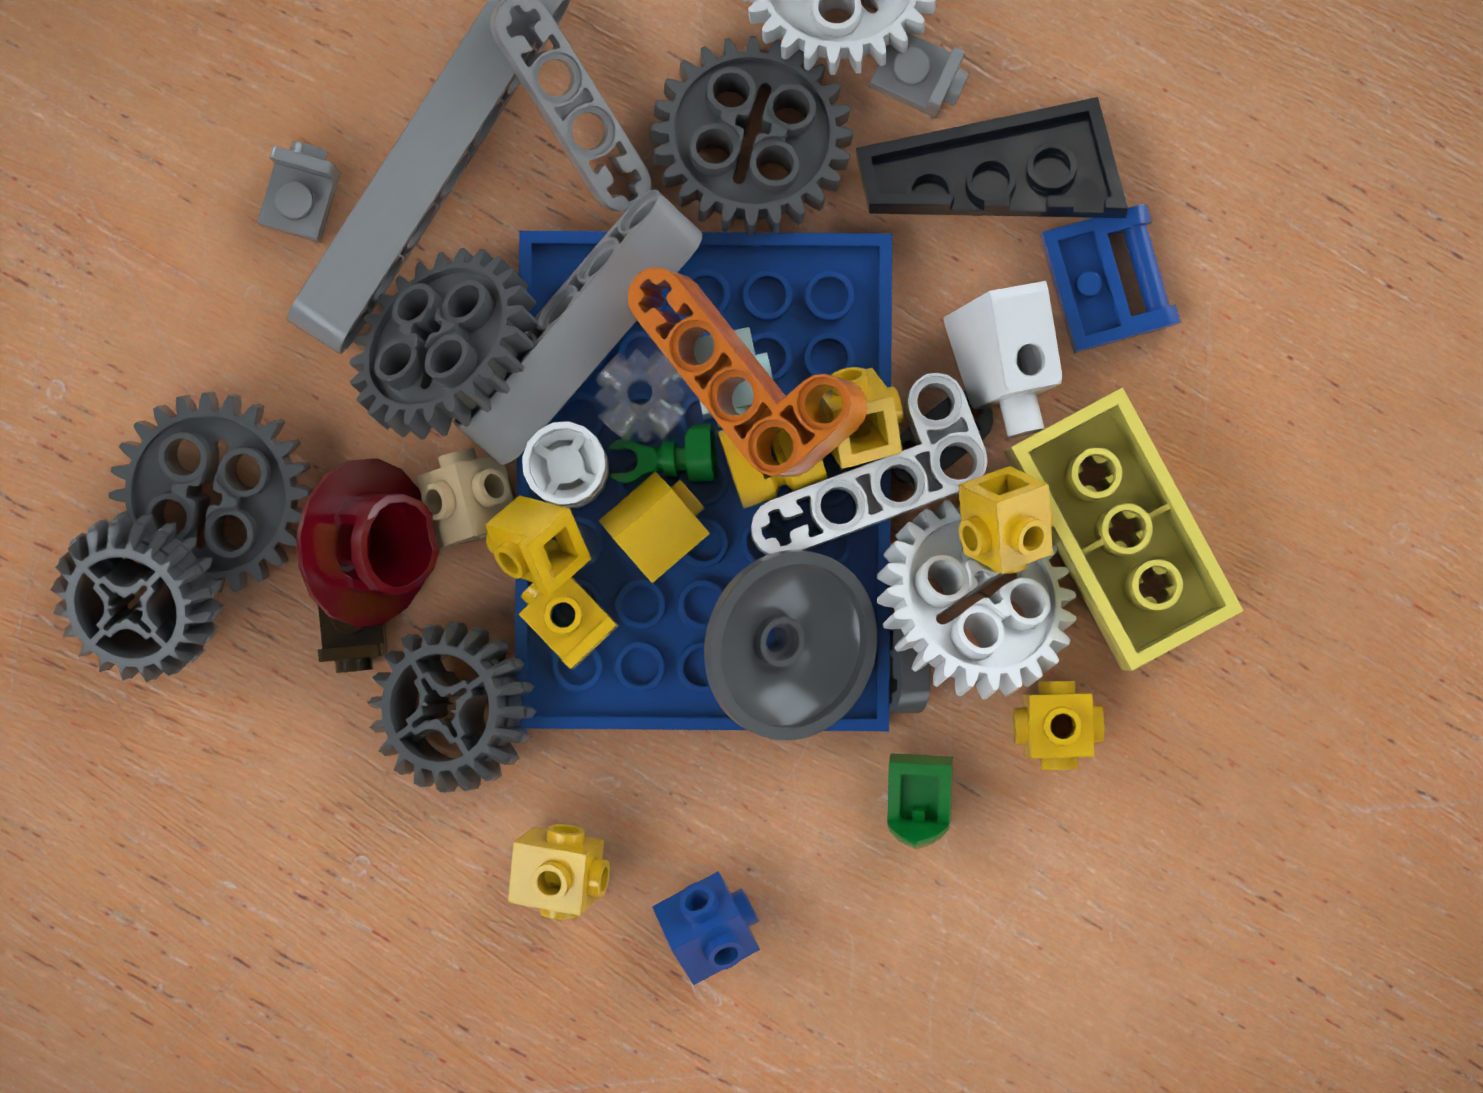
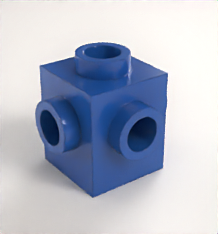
M719 871L652 906L673 954L693 985L724 969L733 967L740 960L760 950L749 927L759 922V919L742 888L731 893Z

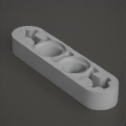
M502 0L494 8L490 17V31L494 41L593 197L602 207L611 211H626L639 197L651 191V177L647 167L540 0ZM513 7L519 14L529 11L533 14L535 21L528 26V30L536 44H543L549 38L554 46L553 49L536 54L527 64L523 61L521 54L530 52L533 49L524 36L516 35L510 37L506 30V27L513 21L509 13ZM551 59L562 62L570 73L568 89L559 96L546 94L538 82V73L541 66ZM584 113L596 115L604 128L601 142L589 150L579 147L572 136V126L575 119ZM615 145L619 149L620 154L608 157L619 173L632 172L634 180L628 185L631 193L628 199L620 194H609L607 188L612 185L614 180L606 165L598 164L594 170L589 165L590 160L607 155Z

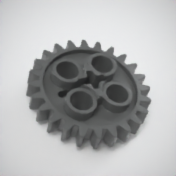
M750 36L746 52H738L730 38L725 39L723 56L718 58L706 46L702 47L700 53L701 67L698 68L692 63L683 60L680 63L679 74L683 83L667 78L664 83V94L669 100H657L655 102L654 117L662 122L651 126V141L663 145L654 149L653 161L654 165L669 166L663 173L662 184L665 188L683 185L678 194V205L680 207L689 205L695 200L700 202L698 221L704 222L714 211L722 214L721 229L724 232L729 230L735 218L743 219L746 233L750 236H753L756 229L757 219H765L773 233L779 232L782 214L786 213L797 225L803 223L805 213L803 203L805 202L810 207L820 211L825 201L821 188L836 192L839 188L841 177L834 170H847L850 154L842 150V148L851 146L853 130L841 127V125L848 122L849 106L833 105L839 98L841 89L839 83L821 87L820 84L824 77L825 66L820 64L806 71L802 68L804 52L801 50L794 53L789 60L781 58L782 41L778 39L772 44L768 53L760 52L756 36ZM766 87L770 90V96L767 99L762 115L760 133L756 136L745 180L742 184H736L733 181V176L740 161L743 137L748 134L758 92L761 88ZM729 91L741 95L745 102L740 106L726 107L720 104L715 97L720 93ZM783 108H793L799 111L805 119L796 124H787L780 121L775 116V112ZM707 147H718L724 150L729 155V158L718 164L708 163L698 155V152ZM768 163H775L784 167L789 175L781 180H769L759 173L758 168Z
M460 248L453 261L443 252H440L435 260L434 268L430 270L421 261L418 262L413 280L408 282L401 276L396 278L398 292L393 297L386 294L379 295L378 300L384 307L381 313L368 314L364 317V320L372 327L370 333L362 334L354 339V342L364 350L363 353L350 359L349 363L359 372L350 381L351 385L360 392L356 400L387 430L392 428L401 437H405L411 431L423 440L427 437L432 427L442 436H446L454 418L465 427L469 426L471 422V409L478 405L482 410L489 412L492 409L489 395L494 390L507 394L510 388L504 377L508 372H523L525 368L516 359L517 353L528 351L534 347V343L524 333L538 326V321L528 312L536 305V300L526 291L529 285L500 256L493 259L483 249H480L473 257L465 248Z
M215 392L202 393L198 409L190 395L176 397L177 415L166 405L153 408L158 426L145 420L136 422L133 426L143 441L141 443L134 441L122 442L119 446L123 453L132 460L130 464L111 467L110 472L126 480L125 488L108 493L109 498L115 501L126 502L127 510L120 514L129 513L134 522L142 515L153 514L157 530L166 524L164 518L166 503L170 499L179 502L187 514V523L181 532L176 531L175 538L180 542L187 538L197 537L198 531L206 520L204 531L206 543L203 547H200L196 542L195 548L191 552L197 559L202 557L212 558L211 567L204 574L208 578L222 581L220 590L216 594L222 592L225 577L234 592L247 588L246 571L257 582L269 578V569L265 560L279 567L289 561L281 544L297 546V531L291 526L293 523H300L303 508L297 506L298 499L309 496L314 490L312 487L299 485L296 477L310 469V463H292L289 456L301 444L299 439L281 443L277 436L281 432L285 421L277 419L267 423L265 426L261 424L264 405L260 403L252 405L242 414L241 396L237 394L228 395L221 409L219 408ZM184 439L194 442L201 454L200 464L194 472L186 470L180 464L177 457L178 447ZM223 439L227 442L228 447L226 455L222 457L218 466V443ZM244 454L254 457L261 468V478L255 487L245 485L238 477L237 463ZM213 482V490L222 494V501L210 505L211 497L202 493V485ZM228 515L240 518L245 524L247 539L242 547L230 544L224 536L223 523Z

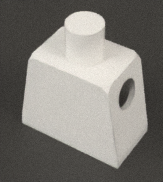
M1041 281L988 291L943 318L970 405L974 409L1000 405L1008 438L1020 437L1044 430L1037 395L1060 385L1063 377L1047 282Z

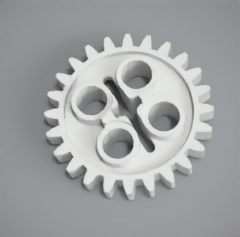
M742 0L743 2L753 3L748 8L751 24L765 22L762 27V41L765 44L774 42L781 37L783 38L781 58L786 60L795 52L801 50L804 52V69L810 70L819 57L827 58L830 75L836 74L841 59H849L855 73H861L863 56L868 54L880 66L886 65V46L890 44L896 50L905 53L908 48V37L905 30L913 34L922 35L925 29V19L921 14H934L936 10V0H862L872 9L878 10L874 14L869 13L861 5V0ZM831 9H842L852 15L849 20L836 24L822 18L823 14Z
M945 500L934 510V513L926 508L913 520V523L908 522L895 535L898 541H895L883 555L890 563L878 573L877 579L891 587L887 588L877 598V603L886 607H892L895 610V613L883 623V627L885 629L902 630L905 636L898 641L894 648L897 652L913 648L918 653L912 665V669L915 672L922 669L928 663L935 668L933 674L934 686L938 687L948 677L955 678V690L958 696L964 695L974 684H976L981 699H987L998 688L1005 697L1010 696L1022 684L1029 687L1043 676L1042 672H1047L1059 662L1056 654L1070 644L1071 639L1062 631L1076 622V616L1062 609V607L1076 597V593L1069 589L1060 588L1058 584L1070 571L1068 567L1051 566L1049 559L1058 550L1056 545H1052V555L1028 563L1026 569L1016 573L1017 579L1002 586L989 598H983L950 622L944 625L939 624L936 620L937 616L953 609L965 597L974 596L1003 575V573L994 572L990 567L964 554L959 538V525L961 523L960 506L956 510L950 500ZM928 577L936 580L941 585L944 595L936 592L931 587ZM1011 601L1017 603L1022 608L1025 618L1013 609ZM964 629L973 633L979 642V647L973 645L967 639Z

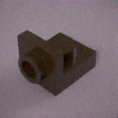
M318 606L322 649H318L319 662L335 661L336 673L373 670L372 657H381L388 654L385 624L353 627L330 618Z

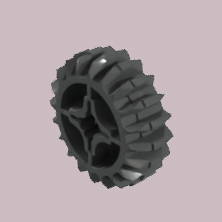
M126 513L117 515L110 522L107 519L99 520L87 529V533H81L74 538L68 547L69 552L59 559L58 565L55 567L61 575L54 580V585L50 590L63 598L56 604L53 614L69 618L70 624L65 628L63 637L78 636L83 643L78 657L94 653L100 657L99 672L108 671L116 664L118 665L122 681L129 678L132 679L140 672L145 681L148 682L157 679L163 672L168 676L180 672L190 661L194 662L204 652L205 644L216 634L218 626L213 621L221 614V609L224 605L212 598L220 590L222 581L208 578L204 574L211 567L212 558L202 557L197 559L191 552L195 548L197 537L187 538L180 542L175 538L176 522L166 523L157 530L153 514L142 515L134 522L130 514ZM134 560L139 561L147 566L140 565ZM144 585L147 586V591L139 598L140 601L132 609H129L128 604L136 597L135 593Z
M450 622L446 625L445 630L441 625L431 624L423 628L422 637L418 634H408L401 638L404 652L390 651L384 655L392 672H378L372 677L379 686L384 688L382 696L372 697L367 702L371 707L381 709L382 719L376 720L369 728L375 733L386 732L388 739L382 744L378 752L383 753L384 756L399 754L394 771L401 775L414 772V784L419 787H431L435 783L436 789L443 793L454 792L458 785L464 791L475 790L481 785V778L485 781H495L502 776L500 763L512 765L520 759L511 742L526 743L532 737L526 729L519 726L521 719L532 718L537 713L531 706H522L521 695L529 694L535 686L529 681L517 682L515 678L525 663L520 658L505 660L510 644L502 639H494L489 642V631L487 629L473 627L468 632L467 626L464 623ZM449 656L460 658L468 663L478 673L479 677L475 680L460 681L454 671H447L441 660ZM419 692V705L416 710V699ZM450 696H461L455 700L456 710H450L455 713L454 718H443L449 714L447 706L453 704L448 701ZM489 702L487 725H485L484 710L487 703ZM442 733L450 744L458 745L463 756L456 759L448 757L431 746L425 737L431 734Z

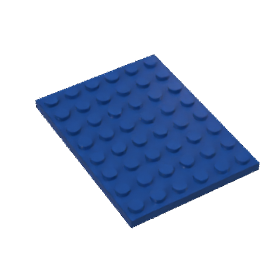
M519 231V276L529 285L526 291L536 300V305L528 311L533 317L539 313L608 231ZM701 232L702 240L697 250L679 270L678 274L688 276L697 283L733 330L750 328L755 355L767 352L773 381L785 396L813 375H832L838 370L850 367L873 368L887 388L891 387L892 234L753 233V236H750L746 232ZM664 288L661 294L665 302L659 309L675 313L681 320L687 318L688 316L677 314L669 305L666 296L672 289ZM636 321L547 425L555 422H572L587 428L601 443L608 457L609 474L631 472L637 465V456L634 451H610L607 449L615 441L630 439L646 447H661L663 440L676 439L677 445L680 446L685 445L686 433L688 429H691L692 425L712 424L715 430L717 449L716 481L690 483L687 470L679 471L678 477L665 478L663 472L658 473L670 487L681 480L705 509L696 515V518L710 534L655 582L651 583L598 520L653 473L632 484L621 483L608 476L604 490L594 501L580 508L570 509L591 557V560L572 577L619 626L575 669H570L519 615L528 605L520 596L533 582L520 578L516 579L515 658H520L525 665L515 678L517 682L529 681L535 686L529 694L521 695L522 706H531L537 711L532 718L521 719L519 726L524 729L746 730L735 723L723 711L715 699L706 674L704 646L710 616L724 589L744 568L766 556L758 550L753 542L751 525L757 510L768 501L745 509L743 508L718 436V432L723 429L718 427L717 421L714 418L703 420L699 398L641 324ZM705 332L704 334L700 335V337L709 336L711 334L709 332ZM771 446V454H772L774 460L776 461V458H775V455H774V452H773V449H772V446ZM523 452L517 457L516 498L520 495L546 502L530 488L523 474ZM831 452L822 459L828 479L874 462L870 461L842 469ZM888 469L881 476L880 486L885 497L890 500L891 469ZM786 485L779 487L777 498L794 491ZM832 490L826 493L821 500V512L831 523L845 524L854 518L856 504L853 497L846 491ZM805 499L797 502L803 510V514L796 518L783 520L779 512L771 513L769 515V526L761 530L765 540L776 538L780 546H786L790 544V532L808 524L809 537L822 534L811 519L809 500ZM890 519L806 550L828 556L840 562L858 578L870 598L877 624V651L866 687L853 707L840 720L824 731L889 732L890 629H885L883 623L890 617V607L878 604L877 598L890 586L877 579V575L890 563L883 556L890 547ZM559 603L552 610V620L558 627H568L575 619V610L568 603ZM774 628L771 629L767 636V647H769L775 639Z

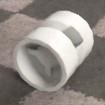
M555 422L539 429L527 442L522 457L523 474L530 488L547 503L570 509L580 508L594 501L604 490L609 476L608 457L598 438L584 426L572 422Z

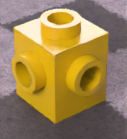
M850 367L834 372L831 376L847 379L858 385L862 389L867 401V413L863 423L854 433L831 451L839 466L843 469L902 453L898 424L903 423V409L895 387L887 388L873 368ZM832 388L821 397L819 412L827 423L835 420L841 413L843 404L838 390Z
M1011 466L958 484L961 512L959 538L965 555L990 567L994 572L1010 574L1020 572L1027 568L1028 563L1053 554L1051 531L1053 512L1049 500V484Z
M1076 681L1038 682V694H1021L1022 707L1013 708L1012 726L1014 745H1023V756L1031 759L1040 758L1041 770L1079 769L1078 757H1094V743L1104 742L1105 726L1102 705H1093L1092 693L1076 692ZM1058 714H1066L1072 720V732L1065 738H1057L1051 731V721Z
M554 824L548 826V829L532 827L513 843L508 903L539 908V913L550 919L569 920L576 918L577 915L580 916L598 898L604 896L608 886L610 863L608 860H602L604 839L585 836V830L575 825Z

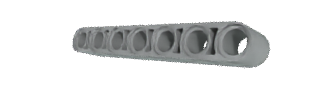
M502 0L487 1L289 310L288 322L339 354L344 353L353 343L355 337L358 336L366 323L364 320L365 315L372 314L379 303V295L385 294L521 83L494 41L490 31V17L494 8ZM540 0L558 25L570 0ZM513 7L509 11L513 21L506 27V30L510 37L516 35L524 36L533 49L530 52L521 54L523 61L527 64L536 54L541 52L548 39L543 44H536L528 30V26L535 21L533 14L530 11L519 14Z

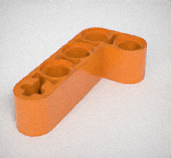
M655 267L640 272L630 283L627 294L628 306L634 317L742 455L758 472L779 477L800 476L813 468L863 423L867 413V401L862 389L853 381L827 374L813 375L785 396L697 283L688 276ZM664 288L672 289L666 296L669 305L677 314L688 316L687 318L681 320L675 313L659 309L665 302L661 294ZM709 332L714 340L713 354L707 362L700 365L694 356L695 342L700 335ZM747 381L753 389L754 398L750 408L740 415L733 406L732 396L735 388L740 383ZM835 388L842 397L843 406L839 416L830 423H827L819 412V403L825 392ZM786 430L793 440V451L790 458L779 465L771 454V444L779 432Z

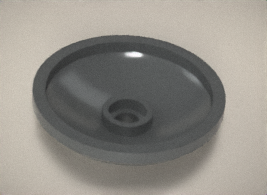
M785 550L766 555L754 561L739 572L724 589L715 604L707 626L704 660L708 682L715 699L723 711L735 723L750 732L769 739L797 740L826 730L853 707L866 687L871 675L877 651V624L874 609L865 588L858 578L846 566L828 556L806 550ZM774 628L775 639L773 643L769 647H767V636L771 629Z

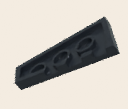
M1098 97L856 148V160L869 214L1126 218L1128 207Z

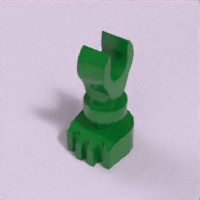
M712 424L692 425L691 429H688L686 433L685 445L678 446L675 439L663 440L661 447H646L634 440L621 439L615 441L607 448L610 451L632 450L637 456V465L631 472L609 474L611 478L621 483L632 484L639 482L645 476L655 471L657 473L663 472L665 478L678 477L679 471L687 470L690 483L716 481L717 479L716 435Z

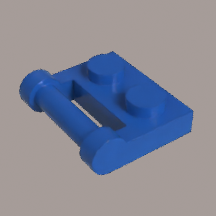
M1147 204L1129 207L1126 218H1091L1048 230L1040 235L1074 354L1142 334L1160 331L1181 323L1177 306H1170L1152 246L1147 225L1152 223ZM1112 234H1124L1145 306V313L1131 316L1108 237Z

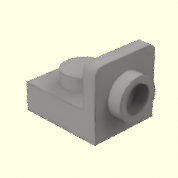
M906 32L908 37L907 51L902 53L890 44L887 45L886 65L880 66L878 64L870 81L869 88L936 118L943 102L955 106L970 72L959 68L966 51L954 46L952 52H949Z
M292 141L290 150L277 146L272 147L269 158L275 164L257 221L260 226L314 242H321L341 174L332 162L326 161L327 151L298 141Z

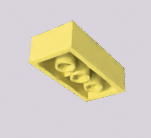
M1123 387L1019 442L1004 452L1013 468L1049 484V500L1053 512L1052 542L1057 546V552L1063 563L1069 568L1070 576L1121 670L1133 671L1244 611ZM1083 460L1090 467L1100 464L1104 468L1106 477L1099 480L1103 487L1100 492H1097L1092 485L1084 487L1081 484L1078 474L1084 471L1080 466ZM1114 515L1120 522L1130 519L1134 524L1136 531L1128 535L1132 541V544L1128 547L1122 540L1113 542L1109 535L1108 529L1114 527L1110 521ZM1144 571L1149 576L1160 574L1163 577L1165 587L1158 589L1162 597L1157 602L1152 596L1143 597L1140 593L1139 584L1144 582L1141 578Z

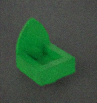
M891 753L888 773L887 824L890 833L901 843L914 849L923 848L940 840L949 830L952 810L953 757Z

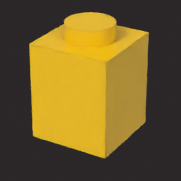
M656 471L598 520L651 583L655 582L710 534L696 518V515L705 509L681 480L670 487Z

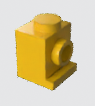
M519 495L485 524L488 531L486 536L487 547L494 554L498 565L507 575L513 578L536 583L541 595L548 597L552 595L591 560L570 508Z
M573 577L568 579L549 597L541 595L534 582L520 596L528 605L519 615L570 669H575L619 626ZM559 603H568L575 610L573 623L565 628L555 625L551 616L553 608Z

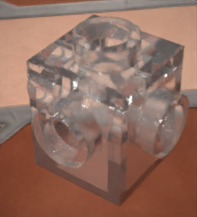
M638 349L628 359L621 353L617 354L595 381L602 387L595 397L598 403L605 408L598 418L626 442L633 434L645 444L654 434L664 439L687 412L680 405L687 397L685 389L678 384L682 379L681 375L670 361L657 350L650 358L646 357ZM645 382L651 386L653 391L652 397L646 404L637 405L629 400L628 390L634 383Z

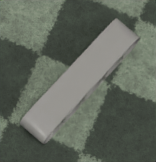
M658 190L648 191L639 197L534 317L538 321V326L524 333L534 343V347L528 351L517 353L516 359L525 368L523 372H508L504 377L510 391L506 394L494 390L489 395L492 408L489 412L482 410L477 405L471 409V422L469 426L465 427L456 418L453 420L454 425L500 464L505 465L519 457L525 451L527 442L532 436L551 421L637 321L628 306L627 295L630 283L636 275L645 269L655 267L678 273L697 250L702 240L701 231Z

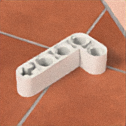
M937 372L926 374L919 378L906 395L904 409L917 446L904 450L900 454L882 458L775 498L760 506L753 517L751 525L752 539L758 550L765 555L785 550H808L958 494V484L983 476L988 462L986 450L959 383L949 375ZM927 388L941 389L950 399V414L942 420L935 421L926 418L918 409V394ZM947 447H962L972 457V472L966 479H951L942 471L939 460L941 452ZM888 469H904L912 476L915 488L913 495L907 501H891L881 491V476ZM832 490L846 491L855 501V516L845 524L831 523L821 512V500L826 493ZM805 499L809 500L811 519L822 534L809 537L808 524L790 532V544L786 546H780L776 538L765 540L761 530L769 526V515L771 513L779 512L783 520L796 518L803 514V510L797 502Z

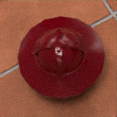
M378 458L348 460L321 478L306 499L297 530L298 567L309 596L330 618L353 627L385 624L406 610L423 586L425 579L435 568L439 547L432 523L433 515L421 501L420 489L401 468Z

